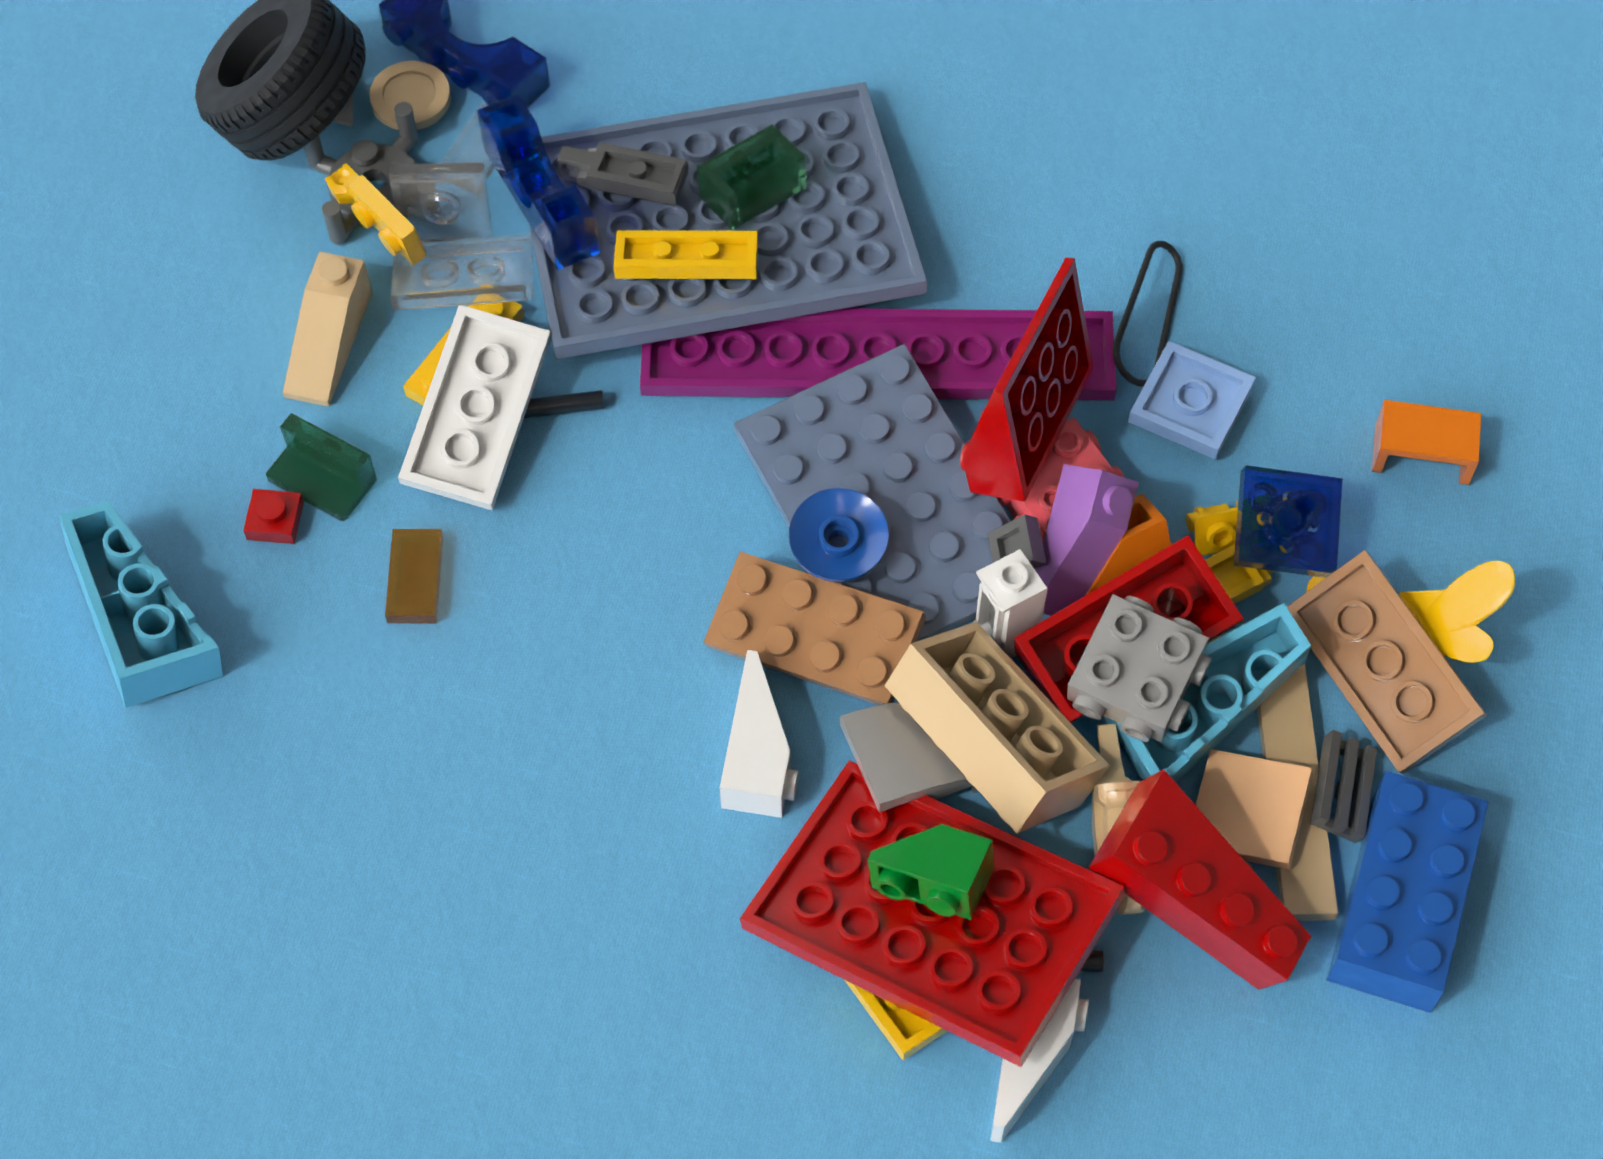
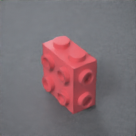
M1075 417L1066 421L1026 501L996 498L1002 507L1006 506L1014 519L1024 514L1038 518L1043 543L1064 464L1098 469L1122 477L1125 476L1118 467L1110 466L1101 454V447L1095 435L1089 430L1084 431Z

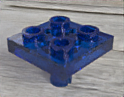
M1245 465L1240 472L1234 566L1327 578L1335 572L1338 562L1343 478ZM1284 494H1288V495L1286 496L1287 499L1283 501V499H1284V498H1283V495H1284ZM1261 514L1260 520L1263 522V525H1260L1257 521V515ZM1310 526L1312 529H1315L1317 527L1316 532L1308 531V529L1310 528ZM1280 546H1283L1284 549H1290V548H1291V552H1289V553L1283 552V551L1280 549Z

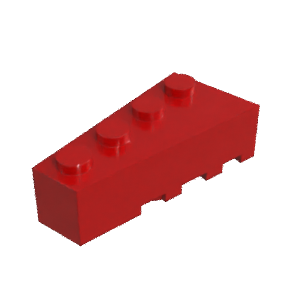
M1164 769L1137 783L1088 867L1095 873L1123 885L1127 896L1258 990L1287 981L1311 938V935Z

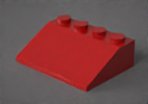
M1065 257L998 381L986 408L982 411L970 442H966L962 449L960 465L961 469L966 472L970 493L1022 502L1026 501L1094 368L1075 258Z

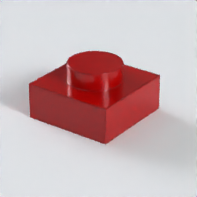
M253 489L243 529L246 539L295 544L304 505L301 493Z

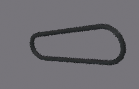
M1155 241L1148 247L1113 342L1112 354L1119 373L1129 383L1138 387H1144L1148 378L1146 380H1139L1125 369L1120 357V344L1153 252L1156 248H1164L1172 255L1176 269L1155 365L1166 346L1183 265L1177 250L1165 241Z

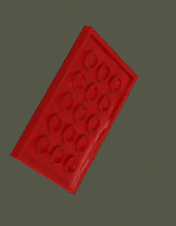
M849 760L743 912L740 922L743 930L1022 1067L1125 898V887L926 795L879 813L858 764ZM944 824L991 839L994 870L971 920L957 915L946 917L933 912L927 905L905 898L903 900L890 899L881 894L877 889L872 888L868 858L871 852Z

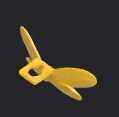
M1489 561L1467 571L1444 590L1400 592V596L1445 656L1467 663L1482 662L1491 655L1494 643L1490 635L1476 625L1488 618L1508 601L1515 587V573L1512 566L1506 562ZM1325 571L1314 575L1308 582L1306 592L1335 571Z

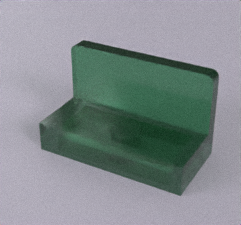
M291 413L280 426L287 447L266 472L267 480L287 492L301 493L303 501L340 521H345L377 481L371 456Z

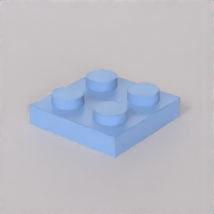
M1168 341L1130 411L1128 422L1216 460L1254 387L1256 377Z

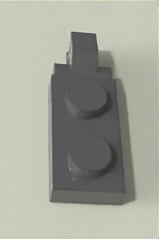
M602 142L599 143L598 148H589V150L563 145L557 158L560 178L576 182L590 189L673 206L677 204L689 173L688 161L686 159Z

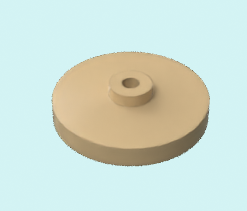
M403 61L390 65L375 77L370 87L369 98L373 113L377 119L384 125L398 130V125L394 112L395 106L400 102L411 104L416 128L420 130L433 125L445 115L450 105L451 93L446 76L437 67L422 61Z

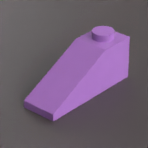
M1063 465L1043 542L1047 564L1036 569L1037 574L1048 588L1043 614L1052 616L1086 595L1127 530L1139 482L1103 470Z

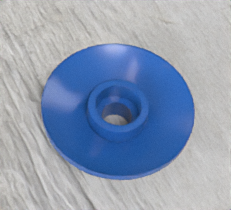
M832 488L811 495L796 509L789 526V543L796 561L808 573L826 581L846 582L863 577L880 563L888 546L889 529L882 510L872 499L851 489ZM840 536L845 538L848 543L844 547H834L830 544V540Z

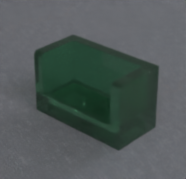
M773 124L697 166L700 198L731 230L736 229L807 188L805 156Z

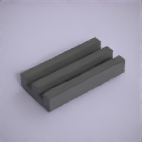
M1332 730L1323 738L1311 824L1348 841L1357 843L1366 834L1377 749L1369 745L1361 749L1359 748L1360 741L1353 738L1343 741L1341 740L1342 733ZM1339 755H1342L1340 780L1336 784L1335 791L1337 802L1333 820L1330 818L1338 758Z

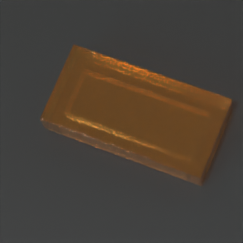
M393 529L385 608L387 623L437 624L444 538L442 529Z

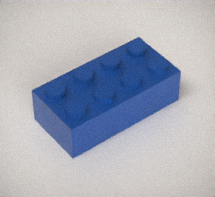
M1385 771L1373 797L1367 820L1366 834L1360 847L1326 981L1431 1013L1445 989L1489 801Z

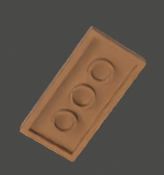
M1366 550L1359 553L1287 606L1311 644V650L1399 773L1405 774L1487 716L1485 710Z
M740 551L704 639V644L708 648L744 660L746 659L747 650L757 651L761 664L764 667L876 705H883L894 702L895 697L888 691L885 684L910 644L917 642L926 615L921 610L835 582L826 581L811 574Z

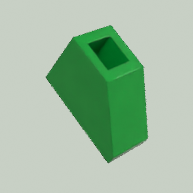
M940 824L872 851L868 858L872 888L877 889L881 894L890 899L903 900L905 898L927 905L930 910L942 916L951 917L957 915L971 920L994 870L992 840Z

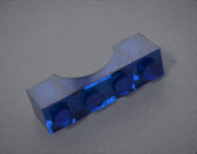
M383 0L378 5L383 24L382 31L391 43L396 46L402 45L415 53L420 61L437 67L447 74L458 87L462 89L468 88L482 97L485 103L493 110H502L516 120L550 87L547 58L512 36L491 44H474L454 36L449 31L452 20L448 0Z
M517 94L478 109L477 116L484 150L557 271L600 254L595 215L577 186L572 185L566 188L558 177L543 144L538 124L520 95Z

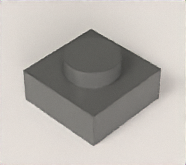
M1024 514L988 533L993 563L1021 549L1034 569L1047 564L1038 518Z

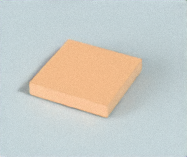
M1210 749L1196 806L1246 861L1290 870L1313 779V770L1310 767Z

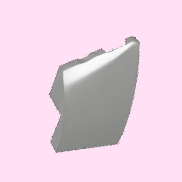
M899 702L877 705L840 716L842 731L879 813L925 795L936 800L970 787L972 793L979 792L967 781L965 775L948 756L934 744L931 737L914 718L901 707Z

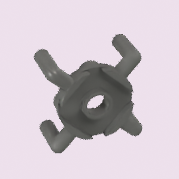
M400 102L394 108L400 135L392 146L375 144L371 140H360L354 143L351 150L342 155L338 160L324 155L319 135L303 147L310 168L328 177L341 168L343 164L347 163L359 176L363 175L369 182L374 180L385 182L384 187L377 190L404 217L410 212L430 220H436L441 216L442 209L435 179L431 176H423L419 179L416 163L408 156L418 141V132L411 104ZM327 185L331 201L323 204L322 213L330 240L334 244L340 245L348 239L356 226H364L351 209L353 204H339Z

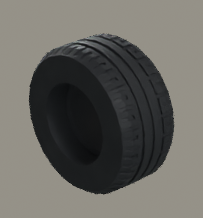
M257 0L233 21L222 34L200 71L195 91V99L200 117L219 135L250 159L273 161L285 158L300 150L330 125L346 105L362 76L366 61V47L360 28L330 0Z

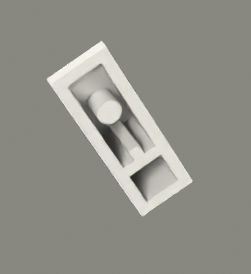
M747 650L720 783L721 808L782 818L785 800H795L799 770L790 768V748L758 652Z
M1074 980L1023 1066L1019 1067L1005 1059L1002 1060L990 1141L1001 1143L1069 1050L1074 1031L1084 1032L1088 1000L1078 998L1081 980Z

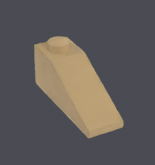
M319 251L304 289L283 389L284 398L330 406L372 295L364 260Z

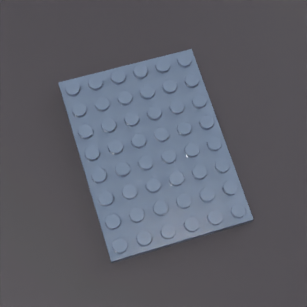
M866 82L513 142L556 359L927 294L926 276ZM602 142L686 159L688 161L689 173L676 206L590 189L559 177L557 158L562 146L589 150V148H598L599 143ZM617 230L758 231L757 279H615L614 255Z

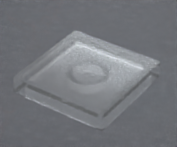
M484 163L390 164L389 179L394 207L415 227L422 244L492 243L493 229Z

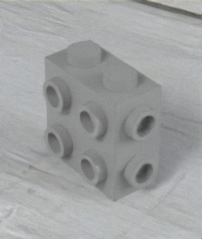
M1113 594L1068 683L1067 699L1074 702L1073 707L1078 712L1090 718L1099 720L1103 715L1120 723V729L1137 740L1148 742L1150 738H1153L1162 743L1168 728L1177 732L1187 714L1190 703L1184 701L1183 698L1190 683L1200 686L1212 661L1211 657L1205 655L1209 638L1202 635L1201 629L1190 621L1182 618H1173L1171 621L1153 613L1154 608L1139 598L1127 596L1125 599H1122Z

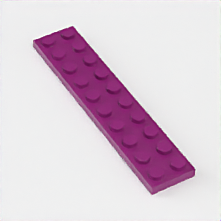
M843 308L642 344L640 393L641 396L791 397L905 344L937 399H990L1037 310ZM1084 311L1094 368L1078 400L1115 401L1117 388L1116 367L1112 354L1114 342L1113 311Z

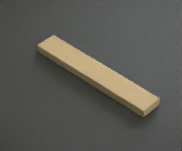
M1303 664L1257 707L1263 759L1310 767L1313 770V779L1291 868L1287 870L1276 867L1280 901L1297 921L1335 920L1338 915L1328 832L1311 824L1319 765L1306 667Z

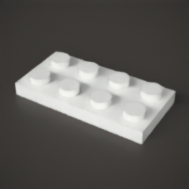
M459 304L398 476L400 484L493 510L551 339V332L549 330Z

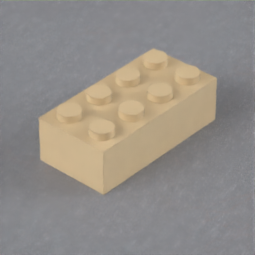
M977 622L911 643L885 684V687L897 699L901 707L914 718L931 737L934 744L948 756L965 775L967 781L983 795L998 812L1001 819L1009 824L1017 834L1080 807L1093 790L1094 785L1098 783L1110 766Z

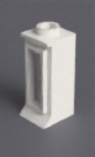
M1021 549L976 571L981 583L979 586L976 620L974 622H977L1010 658L1016 656L1014 652V637L1042 621L1048 589Z

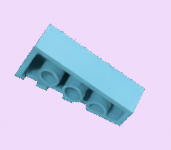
M109 501L59 515L67 550L125 708L223 677L218 645L210 635H206L196 622V616L185 602H181L169 586L166 576L158 566L155 567L143 551V546Z
M1282 603L1207 644L1205 655L1212 658L1207 673L1200 686L1190 683L1183 698L1184 701L1190 703L1187 714L1177 732L1168 728L1162 743L1153 738H1150L1148 742L1137 740L1124 733L1120 729V723L1105 716L1103 717L1108 724H1116L1118 742L1142 781L1164 769L1177 783L1210 752V749L1218 745L1305 664L1311 644L1285 603Z

